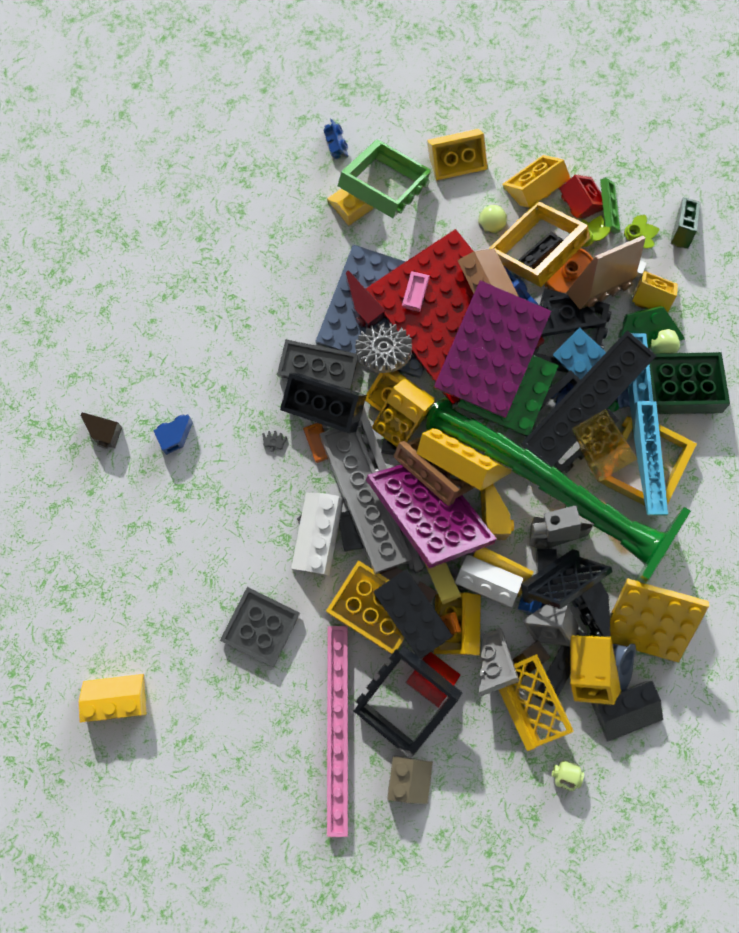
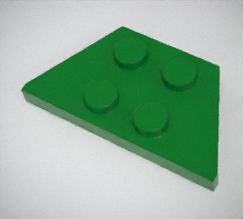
M662 306L625 314L623 327L618 335V338H620L626 331L646 334L648 348H651L652 339L656 340L658 333L663 330H673L677 334L679 341L685 340L677 325Z

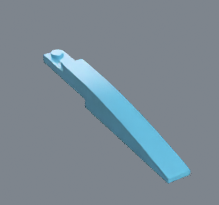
M631 333L648 348L646 334ZM648 365L628 387L632 427L647 515H668L656 401H653L650 365Z

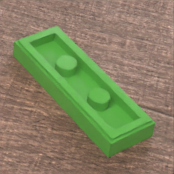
M605 177L600 179L605 226L611 228L610 232L617 234L621 230L615 183Z

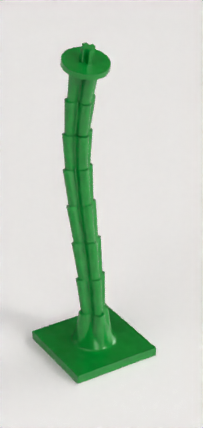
M441 398L431 407L426 415L427 431L434 428L458 438L459 441L485 452L484 455L512 469V472L539 486L538 489L565 504V508L577 506L579 516L593 523V527L620 541V544L644 564L635 581L647 583L691 510L683 507L665 532L655 530L636 521L632 522L608 503L605 505L581 485H576L554 466L550 467L527 448L524 450L500 432L497 434L477 420L469 419L452 409L453 406L449 399Z

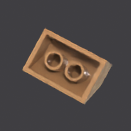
M495 248L474 251L457 260L473 293L481 280L518 296Z

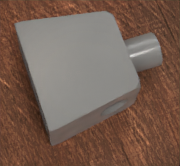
M577 506L547 512L544 514V522L533 524L534 535L546 534L548 542L579 539L581 523Z

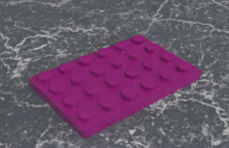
M480 280L433 388L506 418L551 311Z
M402 464L367 475L366 481L429 569L495 543L496 537L463 495L456 498L453 504L447 506Z

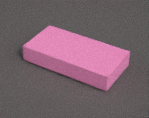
M411 271L402 308L421 311L429 275Z

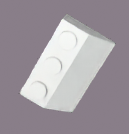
M467 555L455 583L458 586L512 608L524 578Z

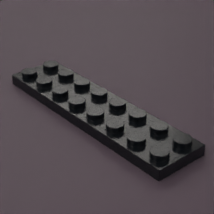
M626 331L524 439L521 445L550 467L554 466L657 355L629 331Z

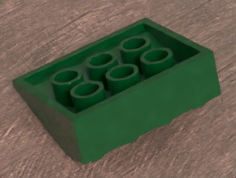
M722 352L654 353L657 356L649 365L653 401H656L657 414L723 413L730 405Z

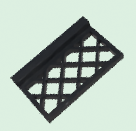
M572 549L521 584L523 602L530 604L536 600L561 610L611 574L612 567L582 558L578 550Z

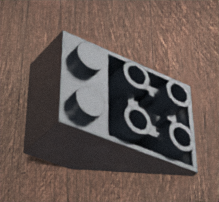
M600 581L573 600L572 604L575 608L578 607L581 613V621L585 626L588 625L591 631L589 633L590 636L610 637L609 595Z

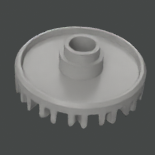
M382 323L381 326L377 324L376 329H373L371 325L370 329L366 328V333L361 331V335H358V340H356L355 344L356 357L359 363L370 371L377 373L393 372L405 366L410 360L412 340L410 335L406 336V330H403L402 327L398 332L396 324L393 326L390 324L389 328L385 327V323Z

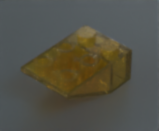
M606 409L572 429L584 458L598 482L637 460V457Z

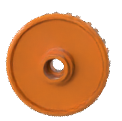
M580 248L545 283V287H548L549 290L566 293L590 264L593 257Z

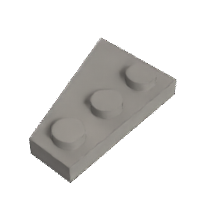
M500 628L483 635L481 651L482 669H480L481 686H479V694L481 696L519 682L502 629Z

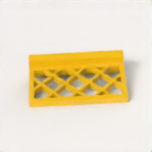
M536 654L514 664L516 671L521 673L519 682L501 688L499 692L526 750L530 751L540 745L574 732L538 655ZM531 661H534L537 668L535 675L526 671L527 664ZM524 675L534 679L531 688L522 684ZM537 680L545 684L546 690L544 694L535 690ZM520 688L530 692L527 701L520 698L518 694ZM533 694L543 698L540 707L531 703ZM546 700L554 703V713L544 709ZM529 707L539 711L536 720L529 717L527 713ZM542 713L552 717L550 726L540 722ZM555 720L562 721L566 730L560 732L554 729ZM538 726L548 730L546 738L540 740L537 734Z

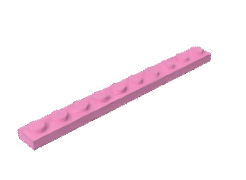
M328 626L327 837H348V626Z

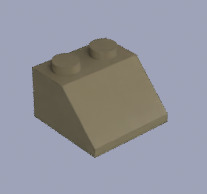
M392 756L387 800L428 804L433 761Z

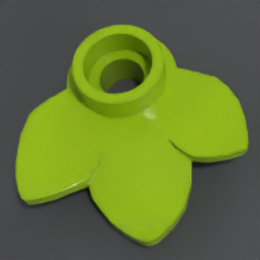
M602 215L594 218L589 223L584 219L580 220V222L588 225L590 239L582 247H588L596 241H601L610 233L611 228L604 226Z
M638 215L633 219L632 224L626 226L624 236L629 241L644 236L646 239L643 248L648 249L655 246L652 238L657 235L660 229L648 224L646 215Z

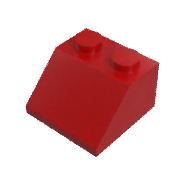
M574 175L559 188L562 193V199L568 203L571 208L570 212L574 217L585 219L603 210L602 193L592 177Z
M432 652L425 655L422 659L453 685L461 676V674ZM415 670L405 682L438 708L447 697Z

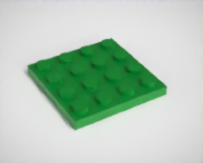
M532 355L506 418L461 399L457 407L528 436L531 433L559 365Z

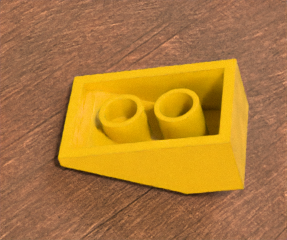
M494 484L481 490L482 521L496 537V540H506L511 535V531H514V520H510V513Z

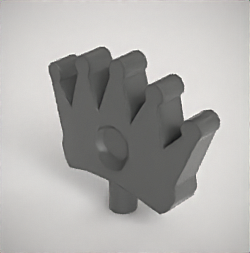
M268 431L267 437H265V433H262L264 447H271V452H274V448L281 450L287 440V436L282 440V433L277 437V431H274L272 437L270 431Z

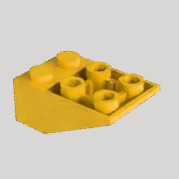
M403 379L392 389L372 429L398 447L400 442L405 441L407 443L435 401L406 379Z
M571 635V688L574 701L614 705L621 688L611 637Z

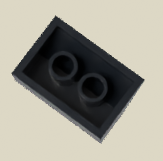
M645 681L622 690L614 705L591 703L607 742L663 720L661 699L653 681Z

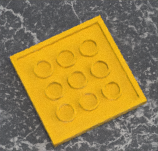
M627 578L610 615V637L612 644L626 647L630 644H635L636 651L679 663L709 608V601Z

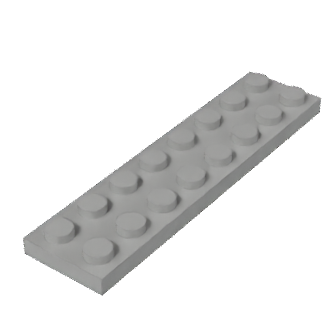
M332 429L320 433L319 437L374 574L411 562L412 557L398 524L366 481L367 475L376 471L359 430L357 429V432L346 433Z

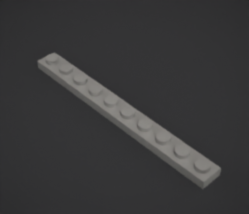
M363 407L358 427H362L364 431L361 434L365 445H369L370 451H368L371 461L375 462L377 467L375 471H382L387 468L365 407ZM400 529L412 557V561L408 563L409 569H413L415 574L423 571L419 555Z

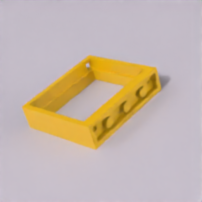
M537 201L489 249L495 248L503 266L541 288L590 239L588 225ZM542 219L570 233V235L534 270L506 255V253Z
M626 416L622 423L624 429L622 433L618 432L613 441L616 445L614 449L610 448L605 457L608 461L606 465L602 464L598 472L600 477L597 482L645 506L642 491L609 475L633 428L632 417ZM659 425L660 437L682 447L680 455L665 483L668 505L697 443Z

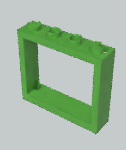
M376 139L341 171L338 187L387 216L394 218L398 213L401 214L407 204H411L415 195L418 196L423 187L426 188L428 186L431 169ZM374 160H379L415 181L397 201L357 178Z

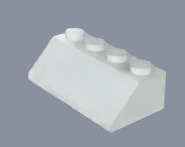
M306 492L291 569L330 575L344 502L343 498L324 493Z

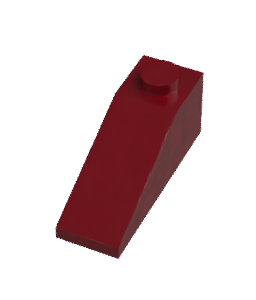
M348 270L346 272V281L356 316L355 320L360 327L370 329L371 325L375 326L385 318V309Z

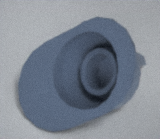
M612 644L620 688L625 690L632 678L636 645L630 644L626 647Z

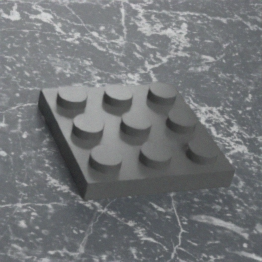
M247 587L220 641L274 667L300 612Z

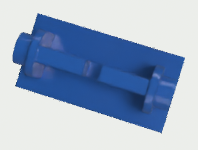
M330 119L332 125H325L323 131L328 143L334 141L328 144L331 156L334 159L340 158L341 154L348 157L346 150L348 145L345 139L342 138V127L339 123L336 124Z

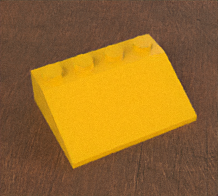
M433 428L422 433L416 454L480 491L512 472L508 467L438 429Z
M358 560L327 608L326 613L392 655L396 649L398 650L404 637L373 593V591L388 582L389 579L379 573L374 574L373 569Z

